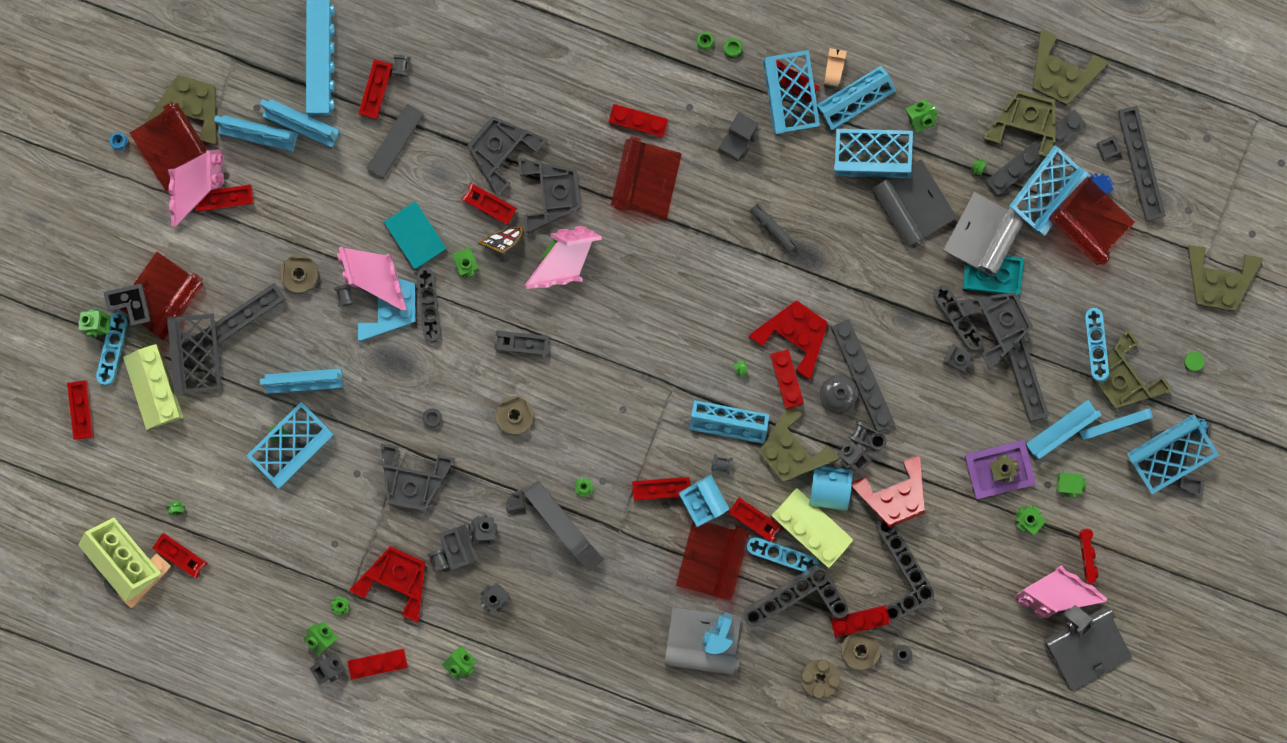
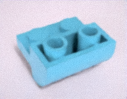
M831 466L815 469L809 505L847 511L853 470Z
M711 474L678 493L696 527L729 510V506Z
M724 612L723 617L719 615L716 629L711 627L709 632L705 631L702 640L704 652L719 654L731 646L733 635L729 634L728 630L732 622V614Z

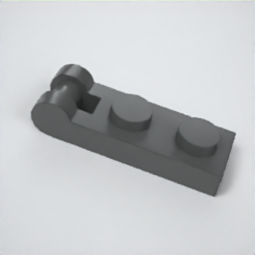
M496 331L497 344L494 345V350L546 356L548 354L549 336ZM505 338H510V345H504Z

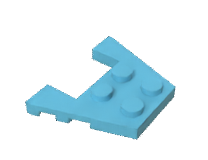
M398 278L407 308L405 311L378 297V323H358V341H363L415 323L416 284Z

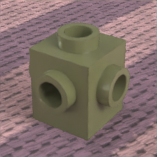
M1008 454L996 457L997 461L990 462L995 482L1000 480L1003 483L1014 481V477L1017 476L1016 472L1020 471L1017 460L1013 461L1012 457L1008 458ZM1005 465L1009 467L1007 472L1002 471V467Z

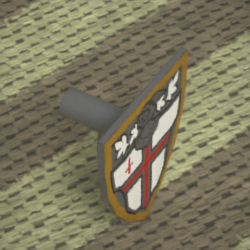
M523 226L500 230L485 237L478 244L498 252L501 261L507 262L509 260L507 252L520 241L523 235Z

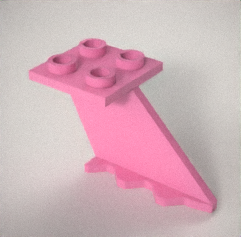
M221 149L206 151L205 154L176 169H168L170 175L169 193L171 196L169 211L172 226H177L212 189L222 188L221 184L224 183V175L221 173V165H223L224 157L221 154Z
M577 226L574 230L559 229L557 233H551V238L558 242L526 282L525 288H548L551 285H564L571 281L581 282L582 277L579 275L592 241L602 240V236L593 230L587 229L585 226Z
M339 247L340 253H337L340 264H343L345 268L343 277L346 283L348 282L349 285L355 288L360 287L403 311L407 310L391 254L381 255Z
M1062 565L1051 574L1023 589L1014 597L1020 605L1026 608L1030 607L1040 618L1045 617L1046 619L1059 611L1071 609L1074 605L1084 607L1107 601V598L1099 593L1095 587L1084 583L1077 575L1066 571Z

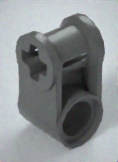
M856 421L855 424L857 426L852 436H849V439L875 451L882 450L887 442L885 435L866 424ZM874 437L882 438L883 445L880 447L874 446L872 443Z

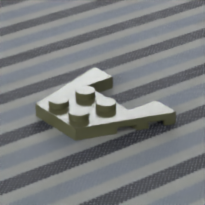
M1042 29L1039 34L1032 89L1067 106L1108 64V61L1093 54L1085 71L1075 68L1049 55L1057 36Z
M177 75L146 119L144 125L162 130L167 112H173L204 121L199 140L217 145V124L214 122L216 115L215 85Z
M1017 90L1004 108V111L995 120L993 126L986 132L983 139L1000 145L1006 126L1040 135L1044 138L1038 155L1046 158L1052 148L1056 146L1055 100Z
M1188 245L1187 250L1190 258V269L1192 270L1196 305L1236 311L1263 258L1244 255L1241 274L1204 268L1206 247Z
M1129 329L1123 333L1108 354L1109 378L1105 382L1094 380L1114 409L1173 390L1163 376L1146 387L1127 362L1123 354L1138 344V341ZM1100 365V367L1098 368V372L1095 374H1098L1099 377H1103L1102 375L1106 372H1103L1102 367Z
M796 407L785 409L759 451V454L783 482L839 460L838 456L828 445L812 458L791 434L788 428L803 416Z

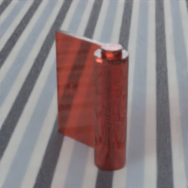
M173 102L162 107L164 111L129 133L166 192L169 190L170 183L168 169H176L208 151L179 104H174Z
M630 136V139L625 140L610 206L667 220L682 153L641 142V139L638 137Z
M1088 176L1049 216V221L1096 265H1104L1110 259L1109 249L1135 223Z
M156 252L133 284H143L152 322L141 325L160 339L165 340L169 334L167 317H180L183 315L204 284L201 282L203 278L195 273L190 275L165 256ZM127 308L120 309L129 316Z
M692 521L676 586L732 601L750 534L746 533L747 529L738 526L735 529H730L708 522L696 527Z

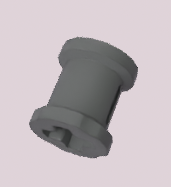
M394 55L395 64L391 74L408 77V61L411 60V57Z
M341 285L334 288L337 291L338 307L354 304L350 293L351 285Z
M714 454L711 470L723 471L730 475L733 458H722Z
M444 548L427 554L431 558L434 572L450 567L446 563L443 554Z

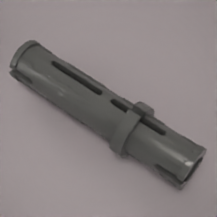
M758 203L749 210L761 223L760 226H764L788 253L797 245L772 219L773 216L765 212Z

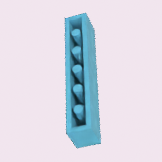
M307 0L306 114L308 116H331V111H334L335 108L334 99H331V92L335 90L334 80H331V73L335 72L334 61H331V54L335 53V44L331 43V35H335V25L332 24V16H335V6L332 5L330 0Z

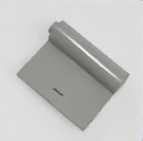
M974 192L943 251L987 275L996 276L1024 220L1011 208L1007 210Z
M672 607L664 665L729 675L738 672L739 660H736L741 617L732 616V622L728 633L733 635L731 646L722 653L710 654L704 652L702 640L705 631L709 632L711 627L716 629L719 615L723 617V614Z

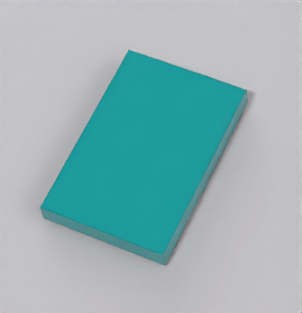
M416 201L384 221L415 270L447 250Z
M1006 256L996 276L987 275L965 263L962 289L995 294L1016 292L1017 296H1020L1024 258Z

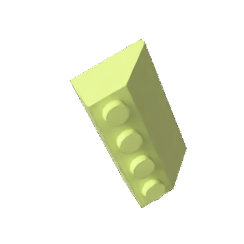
M154 344L123 357L146 430L182 419L183 415L175 395L161 346Z
M796 488L771 517L783 526L822 564L830 568L853 539L820 508L809 505L810 499Z
M115 518L86 531L78 544L125 602L141 594L161 575L160 571Z

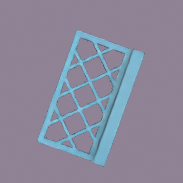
M809 50L762 57L773 133L778 134L820 126ZM805 55L806 63L801 69L793 62L797 56ZM783 58L789 62L783 72L777 68L776 59ZM791 65L800 71L794 80L785 74ZM802 73L808 76L809 80L805 87L796 82ZM783 76L792 81L786 91L779 85V81ZM794 84L802 89L797 99L788 93ZM804 92L811 96L812 101L808 106L799 101ZM786 95L794 100L789 110L782 105V100ZM796 103L805 108L800 117L791 112ZM809 111L814 115L815 123L807 124L801 119ZM791 114L797 121L793 126L786 127L785 119Z
M263 99L260 102V105L265 110L263 118L333 148L340 130L271 99L269 102Z
M215 115L214 122L220 127L219 135L286 151H294L298 135L296 132L225 115L223 117Z
M836 129L835 176L911 178L913 131ZM840 134L849 135L852 140L845 146L840 141ZM862 135H868L872 139L865 146L858 140ZM882 135L888 136L891 140L884 147L877 141ZM900 136H909V142L904 147L896 141ZM854 142L862 148L855 155L848 149ZM875 142L881 149L873 156L867 148ZM892 143L900 149L893 156L886 150ZM844 151L852 157L847 162H839V155ZM864 151L871 157L867 162H861L857 158ZM883 151L890 157L886 163H880L876 159ZM903 152L908 157V163H899L895 158Z
M1054 146L1009 207L1030 225L1035 233L1045 236L1090 174L1082 170L1061 149ZM1057 153L1060 156V164L1053 165V157ZM1065 166H1071L1074 169L1070 176H1065ZM1060 167L1061 177L1053 178V168ZM1048 169L1049 179L1041 180V173ZM1055 181H1061V188L1058 191H1054ZM1043 183H1049L1048 193H1042ZM1037 184V194L1030 195V188L1032 185ZM1049 196V204L1042 207V197ZM1038 198V208H1030V199ZM1021 200H1026V210H1019L1017 208ZM1038 211L1037 220L1032 222L1031 212Z
M342 369L265 374V378L260 379V385L266 388V394L343 388Z
M300 402L246 456L279 489L334 433ZM301 407L307 412V421H296V412ZM309 415H310L315 421H309ZM285 423H293V434H282V426ZM296 423H307V434H296ZM309 423H318L322 430L317 435L309 434ZM270 437H279V448H268V439ZM282 437H293V448H282ZM296 437H307V445L304 448H295ZM266 442V448H260ZM257 450H266V462L257 461L252 455ZM268 450H279V462H268ZM282 450H293V459L290 462H282ZM295 450H301V451L295 456ZM268 464H279V473L275 477L268 472Z
M1195 414L1128 452L1127 455L1151 494H1154L1219 456V453ZM1197 428L1202 434L1200 442L1189 439L1191 432ZM1175 441H1185L1183 451L1172 449ZM1188 442L1199 444L1196 454L1186 452ZM1202 445L1210 447L1213 451L1207 457L1199 455ZM1158 451H1169L1166 461L1155 459ZM1171 452L1182 454L1180 464L1169 462ZM1185 455L1195 457L1194 464L1190 467L1182 465ZM1143 460L1152 461L1149 471L1142 470L1138 463ZM1154 462L1165 464L1163 474L1152 472ZM1168 465L1178 467L1177 474L1173 477L1165 475ZM1151 475L1162 477L1160 484L1154 488L1149 483Z

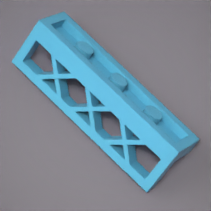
M879 66L818 103L817 108L824 116L829 128L833 130L894 93L896 89L889 74L882 66ZM887 82L889 88L883 92L879 91L881 85ZM868 93L872 94L870 100L867 102L863 101L865 95ZM850 104H856L852 111H847ZM840 113L839 118L832 122L830 116Z
M694 400L689 430L764 444L769 414ZM702 408L705 409L707 412H696V409ZM723 412L726 416L721 417L718 416L716 413ZM735 416H743L744 420H737ZM753 420H764V425L755 423Z
M1087 400L1027 442L1026 447L1034 458L1038 460L1102 414L1099 410L1096 411L1089 400Z

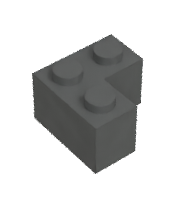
M738 112L718 150L736 161H739L740 157L744 159L749 151L746 147L750 141L754 142L759 134V129H757L759 123Z
M143 284L103 292L107 311L127 308L131 326L152 322Z

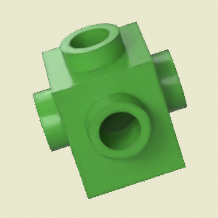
M926 99L905 108L909 122L916 133L937 124L935 117L938 115L937 110Z
M98 309L80 312L78 330L85 333L87 337L96 338L97 335L109 334L111 316Z
M1033 505L1032 507L1026 506L1025 508L1022 506L1015 513L1017 517L1014 521L1017 522L1016 527L1023 533L1027 531L1030 535H1035L1045 524L1046 520L1041 516L1042 512ZM1028 516L1031 518L1030 522L1027 521Z
M324 621L318 626L314 623L306 630L308 634L303 638L308 647L317 656L339 639Z
M460 646L447 658L442 666L459 681L463 676L467 678L474 671L472 667L477 661Z

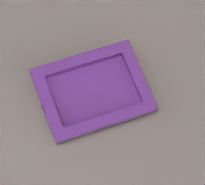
M1025 440L965 455L976 499L1036 484ZM1008 454V458L1012 457L1013 461L1017 460L1020 471L1016 472L1017 476L1014 477V481L1003 483L1002 480L994 481L990 462L997 461L996 457ZM1006 465L1002 467L1003 472L1009 470V467Z

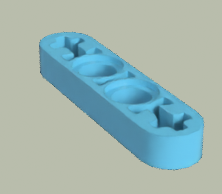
M1091 308L1085 315L1091 373L1095 381L1105 382L1109 378V364L1104 319L1099 309ZM1093 313L1100 316L1096 319L1097 326L1095 327L1093 326V320L1089 319ZM1094 331H1099L1102 337L1100 340L1094 341L1091 338V334ZM1095 350H1102L1104 356L1101 359H1095L1093 353ZM1097 364H1101L1103 372H1106L1102 375L1103 377L1095 374L1098 372Z
M116 312L111 316L109 334H106L96 374L97 381L103 385L112 384L116 377L129 324L128 316L122 312ZM120 316L121 319L124 320V323H120L119 329L122 330V333L112 330L113 327L117 329L118 323L115 322V318H119ZM113 334H118L120 337V341L116 345L110 342V337ZM110 352L115 354V361L113 363H107L105 360V356ZM103 365L113 367V370L108 369L110 379H106V382L101 377L107 370V368H103Z
M1151 408L1082 430L1080 434L1082 440H1086L1153 418Z
M754 537L747 542L746 547L749 553L803 572L807 570V566L801 564V568L797 567L801 559L800 556H804L803 561L809 562L812 559L813 564L819 565L818 560L813 556ZM756 540L759 546L764 547V543L768 544L765 549V555H761L762 550L759 549L753 552L750 543H754ZM776 547L779 550V555L776 558H771L768 555L769 548ZM789 553L796 554V563L789 564L786 561V556Z

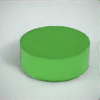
M730 38L725 42L724 53L728 57L736 58L742 53L743 46L740 40Z
M1191 352L1186 355L1184 365L1190 371H1198L1204 366V357L1199 352Z

